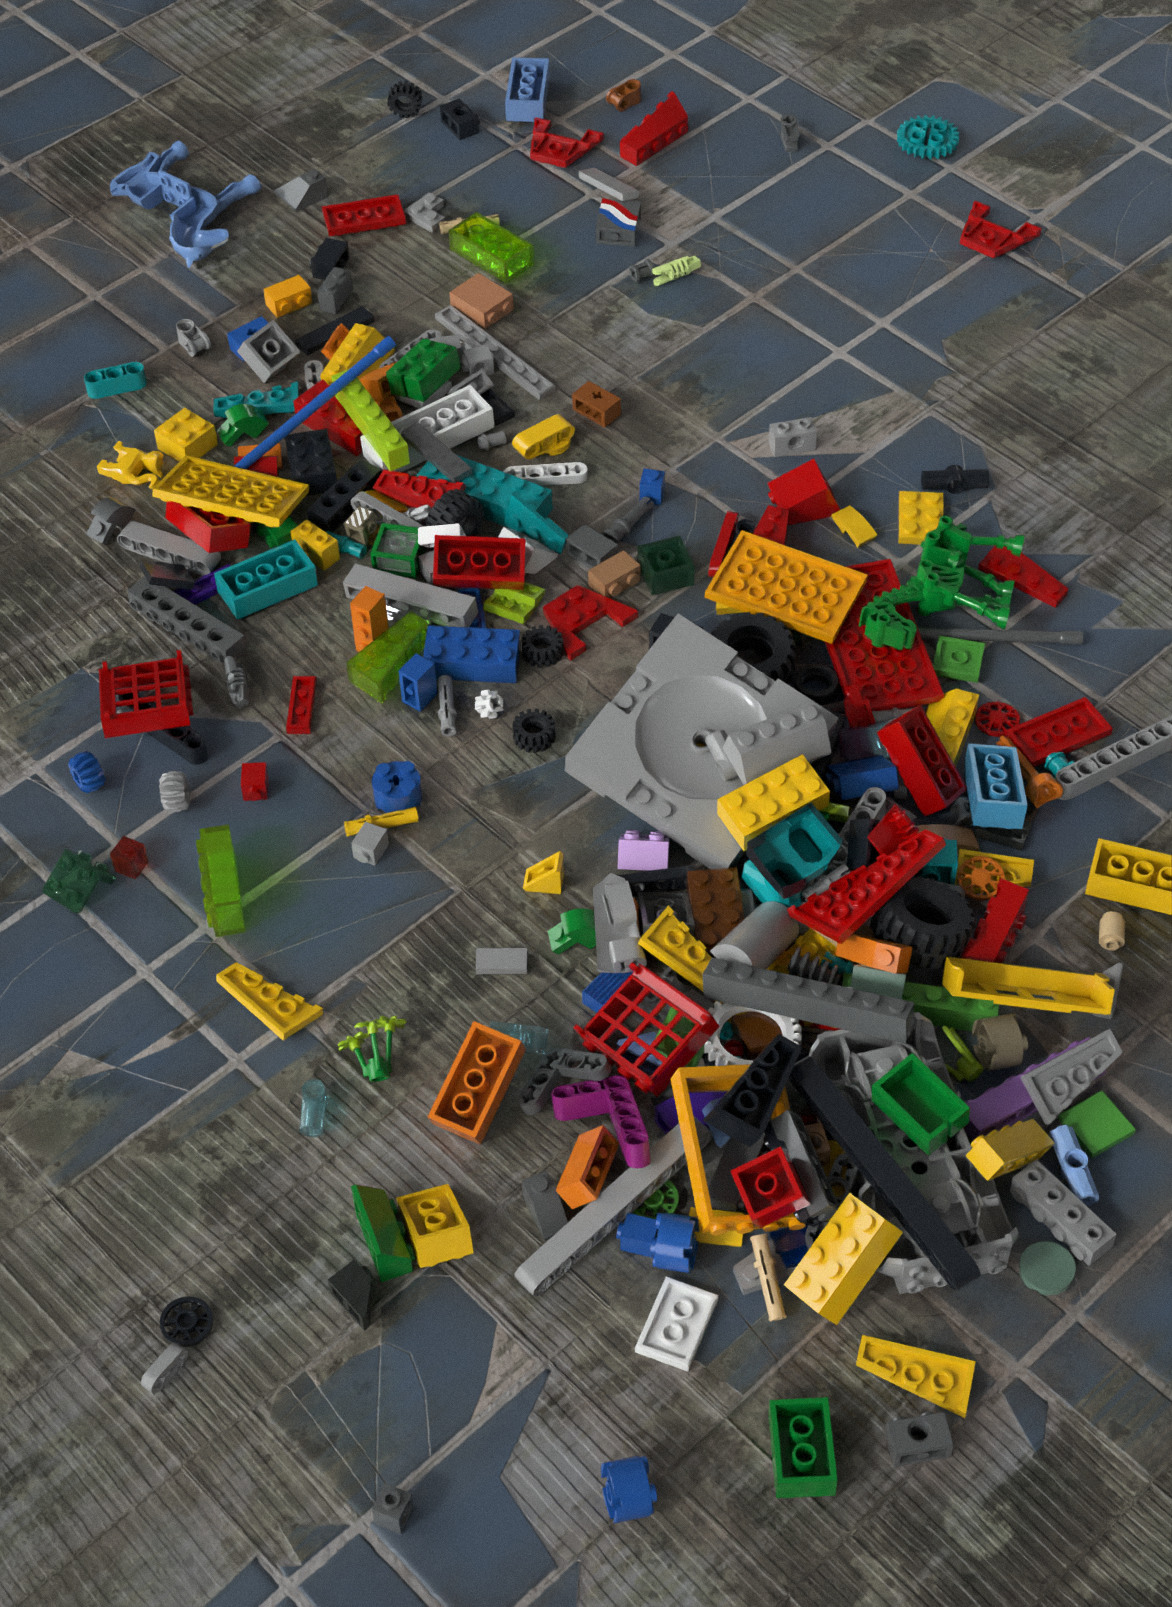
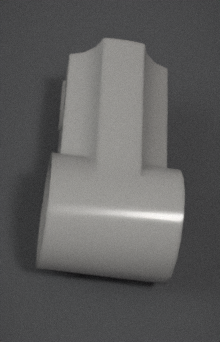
M718 730L706 737L705 742L716 761V770L720 778L725 782L737 777L738 774L723 750L728 736L725 730Z

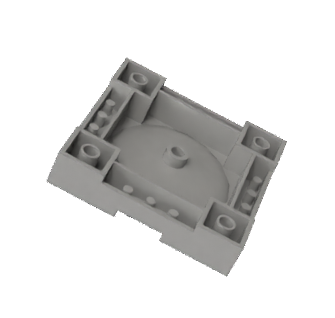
M678 613L638 663L636 671L611 702L608 701L567 753L565 772L605 798L607 795L685 848V853L709 869L734 868L747 850H742L718 816L717 799L744 784L739 776L725 782L720 778L715 766L716 761L705 742V738L718 730H725L728 736L733 732L812 700L782 680L777 679L774 681L737 657V651ZM815 703L826 721L828 737L830 739L834 734L839 718ZM703 743L706 747H699L696 744Z

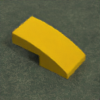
M850 505L831 515L843 534L847 532L857 548L874 540L878 535L868 521Z

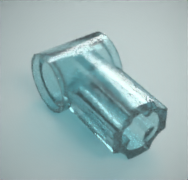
M312 1079L305 1082L301 1089L303 1099L299 1132L307 1137H317L323 1134L325 1109L328 1105L325 1085L320 1080ZM312 1095H319L316 1098H310Z

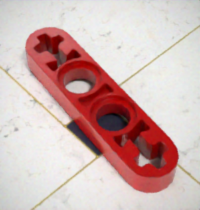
M727 511L709 564V577L715 576L726 557L727 550L735 534L736 524L739 520V513Z

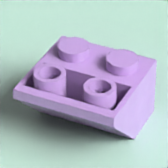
M626 830V833L621 834L619 838L618 869L647 871L667 869L670 838L660 831H651L649 835H640L639 830Z

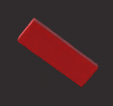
M293 676L286 725L287 734L311 733L317 685L316 676Z

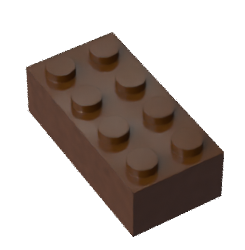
M737 867L687 871V893L695 924L694 938L697 942L700 940L706 947L705 951L712 958L716 957L711 953V950L744 920Z

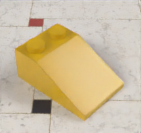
M449 1184L396 1197L410 1244L420 1268L435 1266L438 1263L460 1259L474 1253L469 1224Z

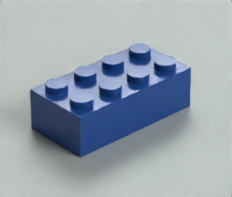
M428 626L423 657L430 659L435 664L436 680L443 675H448L452 677V680L517 683L521 650L520 630Z

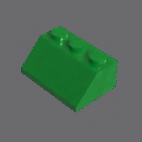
M361 1185L351 1186L355 1213L381 1283L413 1272L411 1261L415 1260V1255L411 1244L405 1245L403 1238L407 1236L402 1221L397 1222L394 1216L398 1214L394 1199L388 1200L384 1189Z

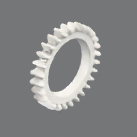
M716 1001L714 1008L710 1007L708 1012L712 1014L720 1027L704 1044V1053H709V1061L716 1060L715 1066L748 1065L753 1062L731 1055L720 1043V1031L723 1024L730 1017L738 1013L752 1011L771 1017L779 1025L783 1036L798 1045L801 1044L802 1028L799 1024V1019L725 1002L721 1004L720 1001Z

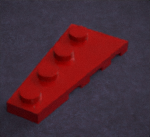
M383 470L372 488L376 492L410 508H418L423 505H430L432 508L441 495L446 494L451 489H461L464 491L466 485L462 482L452 483L444 479L434 480L428 479L426 476L419 475V477L410 476L408 473Z
M994 546L980 561L978 570L986 574L991 573L1002 582L1014 580V588L1054 608L1068 594V588L1022 552L1020 557L1011 554L1007 547L998 549Z

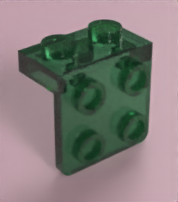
M64 849L42 891L45 895L70 911L79 914L82 912L98 881L112 885L116 876L108 871L110 869L108 865L98 860L96 863L91 861L92 856L85 851L79 849L77 852Z

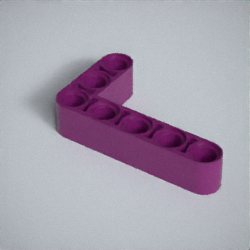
M610 1076L600 1081H583L558 1086L552 1090L554 1117L557 1120L569 1121L609 1113L627 1165L637 1169L646 1167L651 1163L649 1136L628 1080L625 1077Z

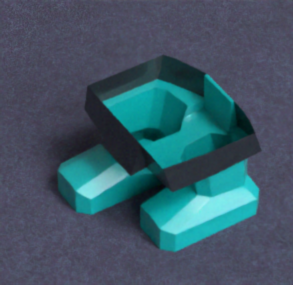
M809 803L748 841L746 855L750 860L744 864L742 879L762 903L773 901L781 903L787 908L793 905L797 908L802 905L801 891L806 889V883L824 871L826 872L836 856L843 839L816 807Z

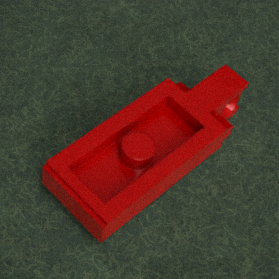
M851 683L843 686L847 698L843 700L856 750L862 751L881 744L869 699L865 697L864 693L860 694L858 684Z

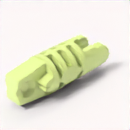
M686 256L653 268V274L661 275L653 280L654 285L659 286L690 274L701 267L700 259L696 256Z

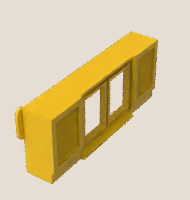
M946 957L942 985L952 996L993 1000V1004L1064 1013L1079 1011L1110 1015L1115 990L1107 983L1110 982V978L1102 973L1091 975L955 957ZM996 990L1016 992L1020 996L1001 994ZM1031 994L1050 996L1055 1000L1034 998Z

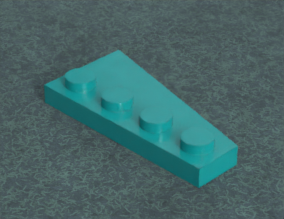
M298 382L291 383V387L282 388L281 385L274 386L272 391L261 392L260 389L249 393L248 396H243L240 393L214 399L213 407L214 417L227 418L225 412L238 404H250L261 410L264 415L295 412L293 401L299 397Z

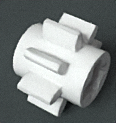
M482 690V696L475 697V710L481 714V718H497V712L503 711V698L498 695L497 690Z

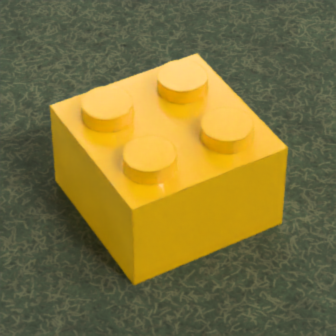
M185 407L154 429L157 448L178 462L186 455L201 458L218 445L215 425Z

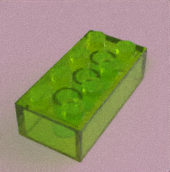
M475 212L448 230L451 251L505 283H508L534 265V248L531 243L478 212Z
M229 824L199 829L200 839L196 840L198 854H202L199 855L198 863L200 874H202V892L205 893L203 904L207 915L208 927L214 928L215 937L244 933L246 931L238 872Z

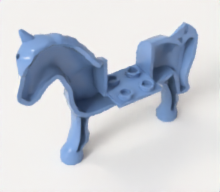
M176 141L172 144L171 148L162 152L161 156L154 152H149L143 161L117 175L111 181L110 191L112 196H129L133 203L145 209H152L163 200L178 206L179 208L169 215L172 220L170 223L169 239L174 250L186 260L187 267L190 268L194 261L204 259L213 250L225 245L229 239V233L226 229L204 230V228L233 202L247 195L259 192L261 184L255 176L250 174L243 178L242 181L232 182L215 196L205 190L190 186L188 182L167 173L175 161L185 160L189 156V151L185 144L181 141Z

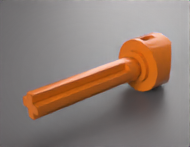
M1001 736L1000 741L996 742L997 746L1016 747L1009 737ZM1016 747L1021 774L1028 783L1025 787V794L1032 804L1038 809L1043 804L1060 798L1063 789L1056 779L1049 773L1039 774Z

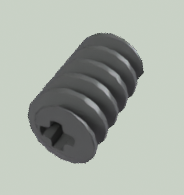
M798 947L788 965L787 971L789 970V975H798V977L840 985L845 970L839 975L837 965L829 970V961L826 960L822 965H819V956L810 961V952H807L802 957L800 956L801 948Z

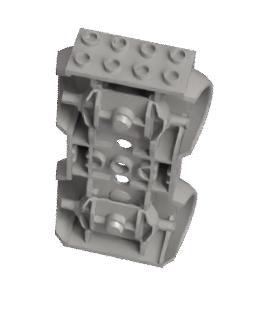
M920 1012L914 1013V1027L906 1044L843 1029L837 1031L829 1030L817 1035V1040L812 1045L809 1055L817 1062L974 1259L981 1275L986 1273L997 1274L1006 1269L1011 1247L1018 1239V1231L1016 1227L1012 1229L994 1179L987 1181L965 1156L972 1148L964 1129L962 1128L951 1138L947 1135V1141L928 1156L918 1145L913 1148L907 1147L903 1142L910 1138L900 1128L896 1127L894 1122L872 1101V1085L911 1053L918 1057L961 1099V1094L959 1091L956 1092L945 1066L932 1021L920 1015ZM810 1108L811 1114L815 1122H821ZM822 1124L823 1129H824L825 1131L829 1132V1131L825 1128V1126ZM916 1162H921L927 1166L928 1170L925 1174L919 1175L912 1171L911 1166ZM859 1171L857 1180L861 1189L859 1190L858 1199L903 1231L876 1271L893 1277L899 1294L907 1292L914 1294L922 1291L924 1288L948 1285Z

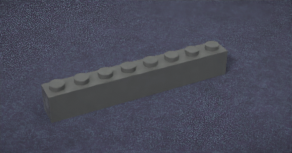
M711 958L702 974L704 998L905 1044L914 1027V1002Z

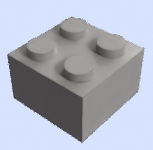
M272 320L246 339L237 352L263 383H266L294 362L300 350L278 324Z

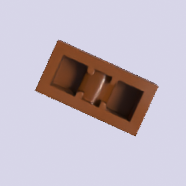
M587 381L572 393V407L574 411L605 428L621 415V398Z

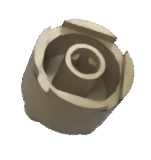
M1004 1014L975 1020L972 1028V1037L977 1036L978 1045H973L977 1061L984 1069L993 1071L1022 1064L1023 1051L1028 1049V1040L1024 1034L1021 1035L1016 1014Z

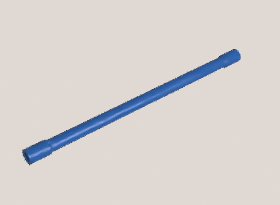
M389 335L384 338L371 352L233 467L248 469L374 362L391 351L396 346L393 339Z

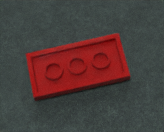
M398 194L322 206V213L329 237L406 224V218Z
M1083 697L1007 729L1005 737H1009L1029 763L1036 767L1045 763L1046 758L1051 753L1063 752L1067 754L1111 735L1113 728L1086 697Z

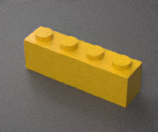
M1034 1119L1025 1122L1020 1120L1012 1127L1006 1125L999 1132L993 1130L987 1136L983 1134L978 1136L970 1144L972 1149L965 1156L983 1177L989 1181L1031 1164L1036 1159L1039 1160L1055 1143Z

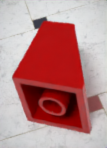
M815 459L767 483L770 488L768 496L773 505L777 504L776 507L789 510L788 525L828 518L841 510L828 481Z

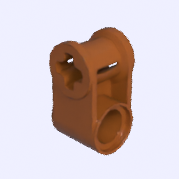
M636 79L627 80L625 83L609 90L606 95V101L609 104L615 105L619 112L639 104L642 100L641 83Z

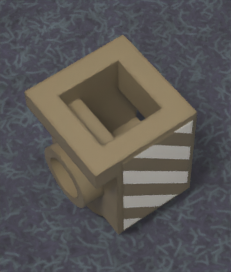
M358 506L344 523L347 537H350L355 542L367 545V538L377 528V514L371 509Z

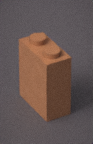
M477 273L450 291V305L472 322L486 329L513 310V294L480 273Z

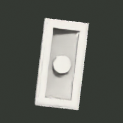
M460 524L418 528V544L426 548L434 547L435 535L466 536Z

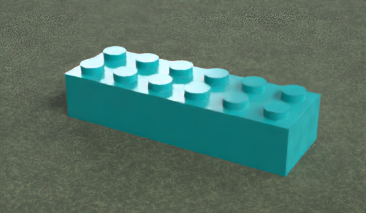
M457 455L472 470V474L458 482L466 485L464 490L466 494L483 505L485 511L483 514L484 519L517 530L504 522L511 494L515 489L522 494L520 498L528 505L532 502L537 507L536 512L543 518H546L553 509L551 489ZM429 461L416 475L417 477L420 475L426 476L428 479H444L452 482Z

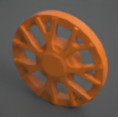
M977 856L966 860L960 866L957 874L958 886L964 889L967 897L984 901L989 900L991 896L995 897L997 893L996 885L999 881L991 880V876H1000V878L1005 879L1003 869L996 861L988 857ZM982 862V868H976L974 863ZM989 864L995 867L991 872L986 869ZM967 867L973 872L972 874H967L963 870ZM970 879L971 884L964 887L962 881ZM989 884L995 889L992 893H989L986 889ZM974 887L981 889L980 895L972 893Z

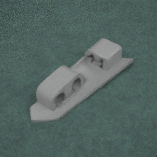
M610 873L593 887L597 968L602 973L633 972L628 967L631 962L636 966L639 963L643 966L647 965L644 949L638 944L640 934L637 927L636 908L628 880L625 881V878Z

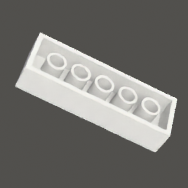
M471 385L391 423L401 435L402 431L419 422L449 449L494 428L493 408ZM361 436L363 456L370 464L381 468L382 471L389 470L365 436ZM408 444L410 464L393 471L403 472L427 459Z

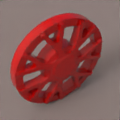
M999 701L988 702L980 706L976 711L975 723L983 733L993 737L1005 736L1006 724L1011 728L1019 725L1020 716L1016 709L1007 703ZM983 711L988 712L989 715L982 714V712H983ZM1007 717H1015V720H1009ZM988 720V723L982 725L980 721ZM991 727L998 729V731L991 730Z

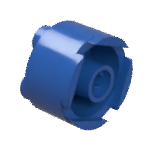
M395 761L381 763L376 767L372 777L374 802L379 810L381 809L385 813L413 808L417 805L419 807L422 802L420 774L412 762Z
M666 1212L658 1213L656 1218L658 1235L657 1238H652L650 1245V1254L654 1255L653 1267L691 1273V1269L695 1266L699 1241H696V1234H694V1232H700L698 1217Z
M634 1456L603 1462L601 1465V1478L607 1477L606 1487L602 1488L604 1501L610 1519L614 1518V1524L645 1518L654 1514L652 1502L657 1501L655 1485L653 1483L649 1484L648 1481L649 1464L646 1456Z

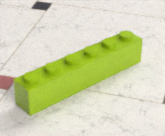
M348 370L342 371L338 374L331 376L332 383L335 382ZM356 377L337 393L335 397L390 472L410 464L408 444Z

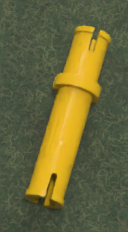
M416 807L375 816H370L369 814L365 815V818L344 821L346 836L349 837L356 835L365 822L382 828H390L419 821Z

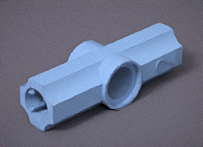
M1067 1125L1058 1126L1050 1131L1049 1136L1055 1143L1053 1147L1061 1166L1060 1175L1067 1182L1070 1191L1087 1207L1091 1206L1099 1200V1194L1087 1166L1088 1156L1081 1150L1073 1127Z

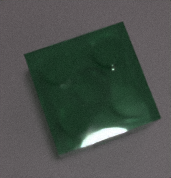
M680 536L637 546V562L640 564V572L651 595L694 585L695 566Z

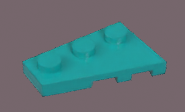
M515 489L511 494L504 522L561 555L566 547V538L569 535L550 518H543L536 512L537 507L532 502L528 505L520 498L522 494Z

